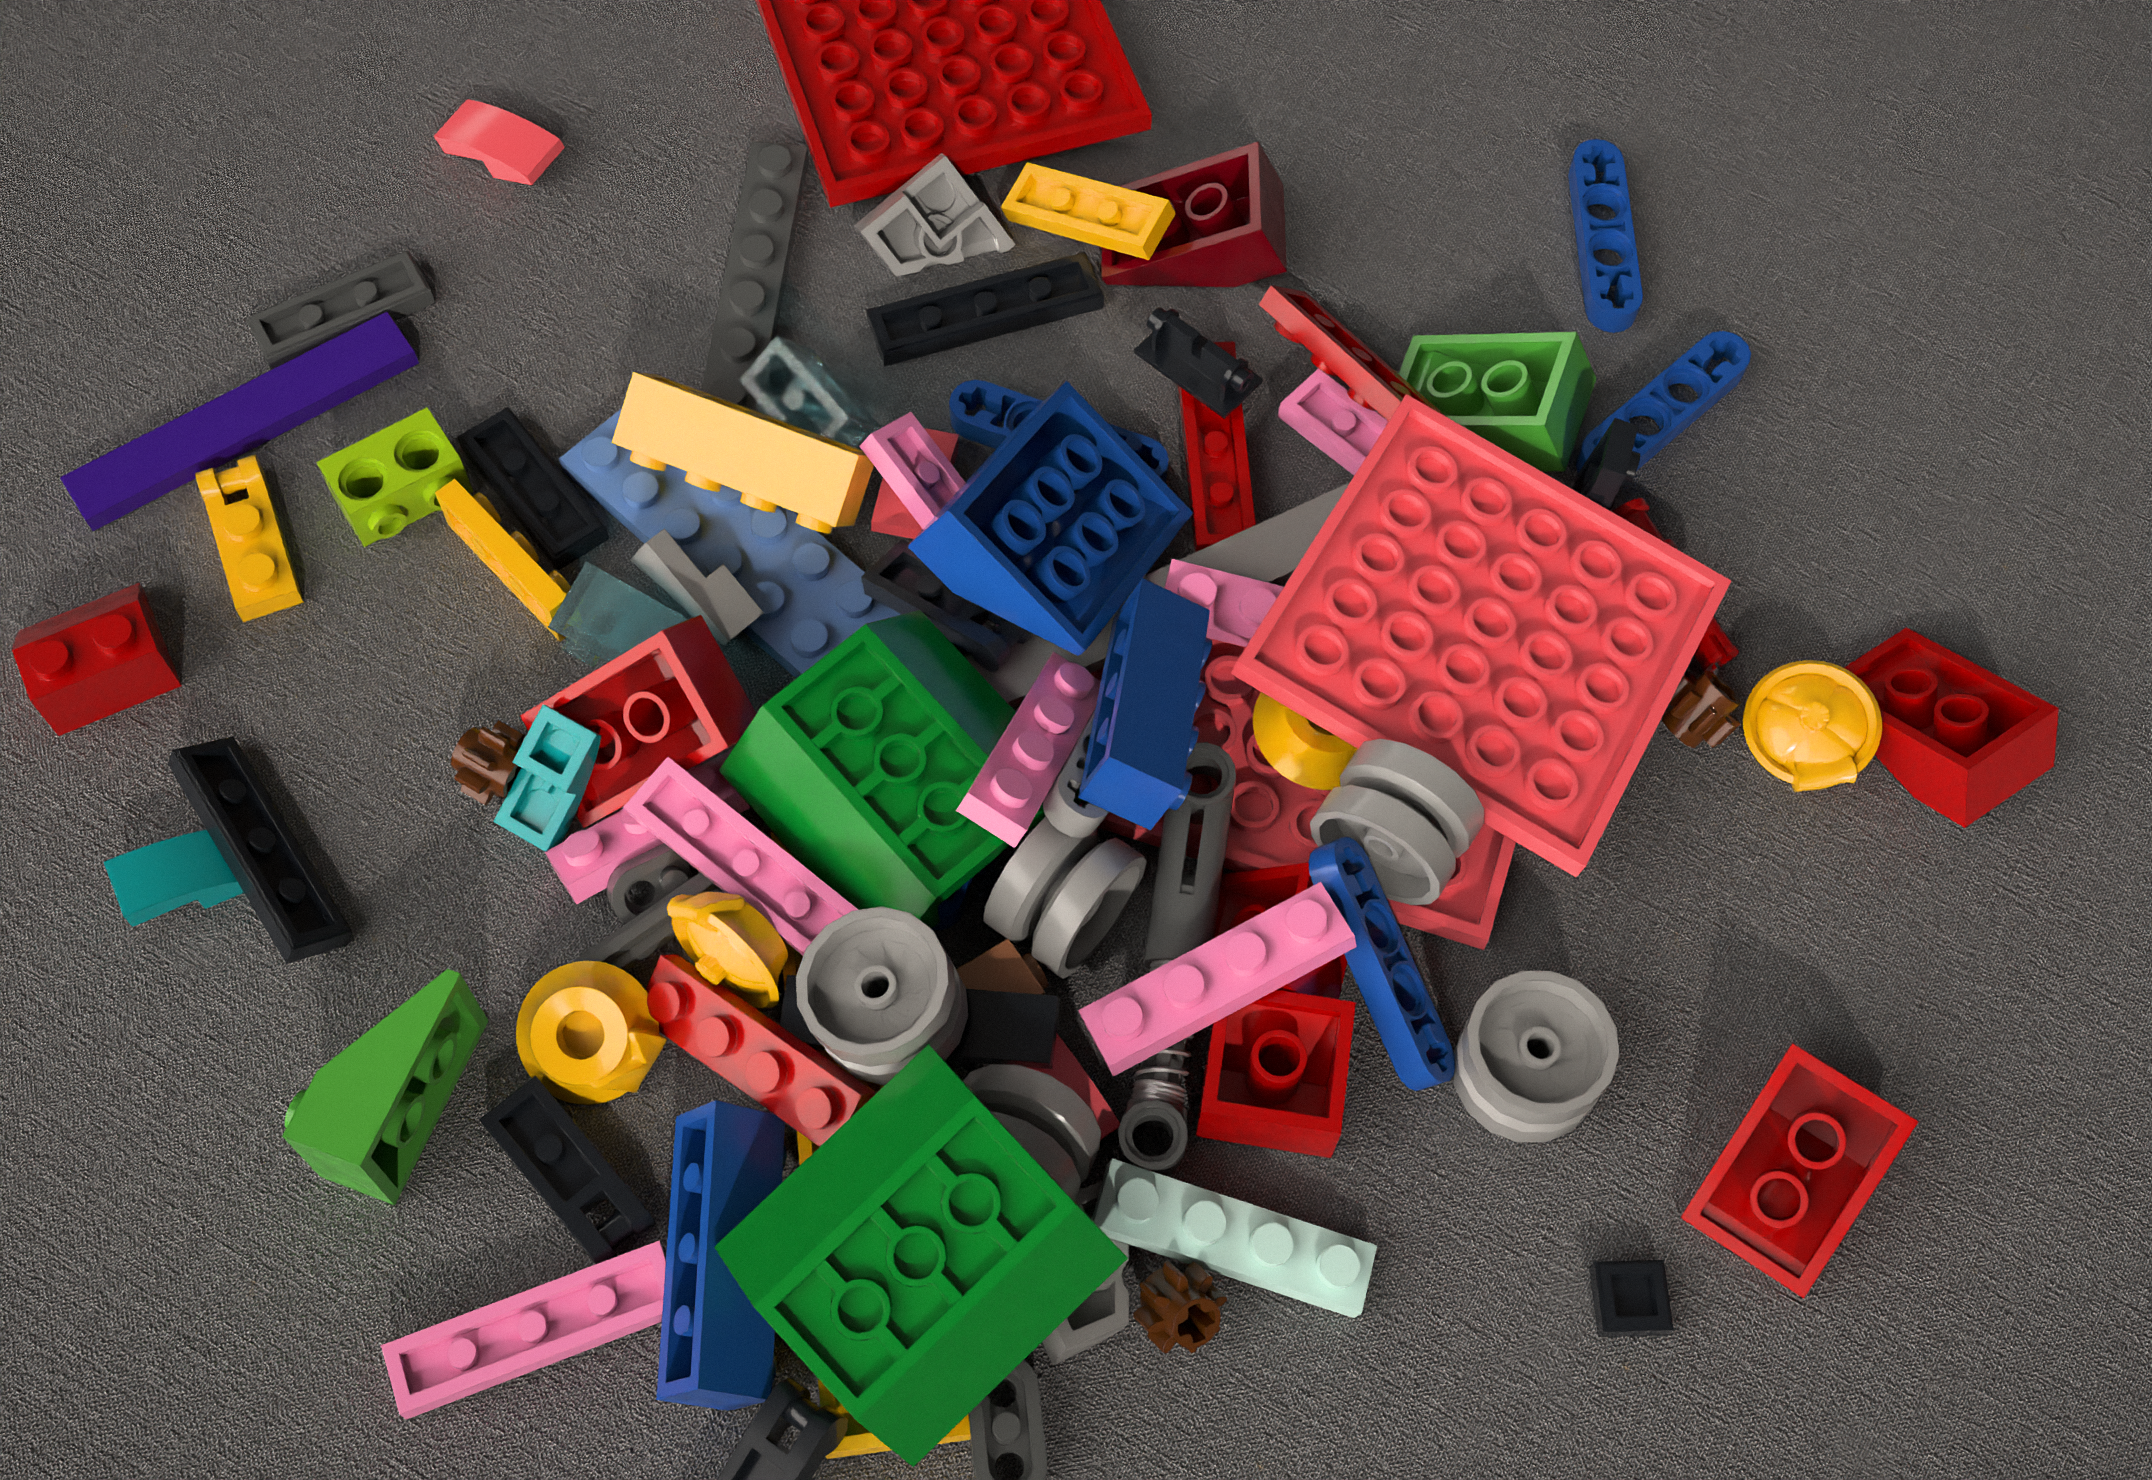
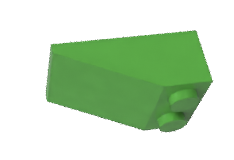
M1577 332L1413 335L1398 373L1446 417L1540 471L1566 470L1596 382L1595 374Z
M450 969L445 970L321 1067L313 1077L308 1089H303L295 1095L286 1112V1129L282 1137L320 1177L392 1205L396 1204L488 1023L487 1017L462 975Z

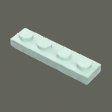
M1113 1158L1106 1166L1092 1220L1111 1239L1187 1264L1195 1261L1203 1269L1352 1318L1357 1317L1363 1311L1377 1245Z

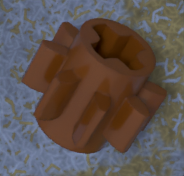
M1706 670L1696 679L1687 671L1683 675L1669 703L1670 706L1665 710L1661 718L1669 731L1685 745L1696 748L1705 740L1714 748L1717 744L1720 745L1741 724L1731 714L1741 704V701L1734 690L1713 672Z
M499 720L494 725L492 731L484 726L482 728L473 727L469 729L456 744L451 757V766L458 771L454 776V780L462 784L460 791L486 806L491 801L493 795L501 799L503 797L506 798L521 769L520 766L513 763V760L523 743L525 734Z
M1166 1261L1163 1268L1153 1272L1145 1282H1141L1139 1285L1141 1288L1140 1302L1142 1307L1133 1312V1317L1148 1332L1147 1337L1165 1354L1173 1348L1176 1342L1192 1354L1196 1352L1197 1347L1206 1344L1221 1329L1219 1327L1221 1315L1218 1307L1227 1302V1297L1212 1284L1213 1277L1195 1261L1186 1268L1184 1273L1169 1261Z

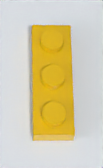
M1028 162L1000 207L1008 221L1150 260L1176 214L1168 199Z
M453 479L435 492L445 519L451 529L560 642L580 628L572 603L577 600L572 587L559 572L553 570L547 574L536 563L539 561L536 551L520 532L515 531L509 535L499 525L501 518L498 512L482 493L478 492L471 496L456 479Z

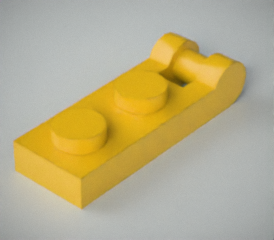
M256 454L237 460V467L218 473L215 468L195 473L235 609L243 622L304 603L271 492ZM247 489L249 498L228 504L226 495Z

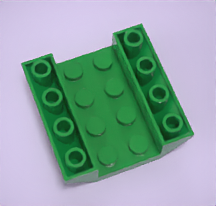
M921 610L866 623L763 704L719 771L793 857L858 910L882 906L908 912L932 929L940 922L937 906L1010 846L956 810L1016 712ZM1080 788L1076 791L1073 800L1078 806L1084 802V800L1078 798ZM1043 803L1028 830L1034 829L1046 817Z
M929 1044L714 1247L759 1314L852 1417L912 1467L930 1452L1128 1259L1120 1248L1079 1204H1076Z

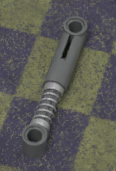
M1208 742L1196 743L1187 759L1186 771L1191 773L1192 776L1196 774L1211 776L1217 781L1219 787L1208 794H1198L1189 789L1184 802L1176 811L1168 808L1164 813L1143 960L1144 965L1150 968V972L1215 938L1236 772L1230 755L1220 746ZM1190 823L1202 825L1196 875L1183 873ZM1193 1034L1140 1062L1142 1069L1134 1074L1137 1081L1133 1083L1135 1086L1132 1089L1134 1093L1131 1094L1133 1098L1126 1103L1125 1115L1122 1117L1118 1129L1119 1156L1122 1162L1164 1176L1174 1174L1182 1165L1188 1141L1186 1125L1188 1111L1183 1106L1186 1103L1183 1099L1186 1098L1184 1094L1187 1091L1181 1086L1182 1076L1189 1074L1183 1067L1185 1058L1192 1056L1189 1051H1186L1187 1040L1194 1038ZM1154 1125L1163 1128L1172 1139V1145L1166 1153L1159 1156H1147L1136 1149L1133 1138L1141 1128Z

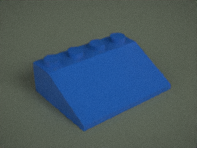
M1066 380L1023 419L907 547L953 593L1079 656L1091 645L1193 512Z

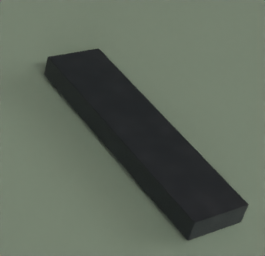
M1086 252L877 306L866 309L867 322L885 367L1102 309L1104 306V295Z
M232 736L172 750L168 766L285 963L288 964L347 946L353 933L235 738Z
M787 975L780 1026L813 1049L826 1051L825 1047L810 1032L797 1007L796 975ZM966 989L968 1019L960 1043L946 1059L947 1061L1020 1065L1032 1068L1053 1069L1060 1005L1058 996Z

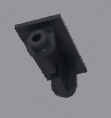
M1161 307L1157 308L1147 321V327L1152 330V333L1134 349V354L1225 419L1263 382V378L1248 368V362L1245 359L1239 358L1237 360L1181 320L1179 312L1172 308L1166 311Z

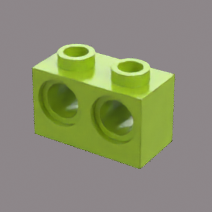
M428 407L316 462L333 498L364 547L380 539L393 537L401 532L405 526L434 511L442 510L435 492L453 479H456L468 493L473 492L461 458Z

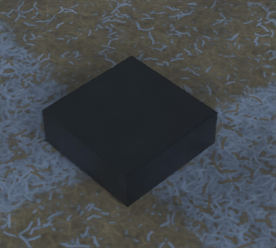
M1664 1260L1596 1261L1589 1267L1598 1337L1666 1336L1674 1330Z

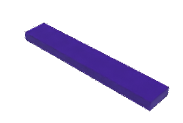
M385 312L61 476L60 479L91 530L95 531L196 479L195 473L210 468H217L419 364L417 356L388 312Z

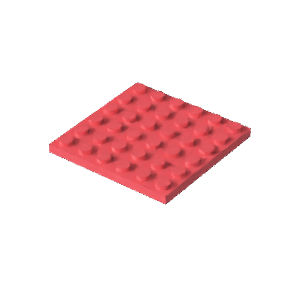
M1406 394L1242 652L1231 674L1357 749L1365 741L1386 739L1408 744L1432 755L1453 769L1475 791L1484 807V824L1577 877L1586 867L1731 580Z

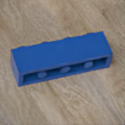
M1142 578L1113 618L1078 798L1148 830L1155 826L1168 808L1176 811L1182 805L1192 782V774L1186 771L1187 759L1192 753L1199 735V728L1193 725L1194 713L1198 709L1206 689V683L1200 680V674L1212 648V640L1206 637L1210 614L1209 609Z
M715 1100L676 1116L656 1400L731 1411L763 1403L772 1392V1383L777 1369L776 1357L774 1355L775 1330L753 1307L714 1247L782 1183V1174L787 1159V1151L784 1144L785 1122L775 1114Z

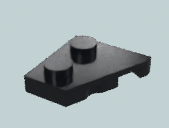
M1615 418L1574 478L1571 489L1611 511L1620 487L1627 488L1630 485L1639 465L1640 453L1632 451L1638 426Z

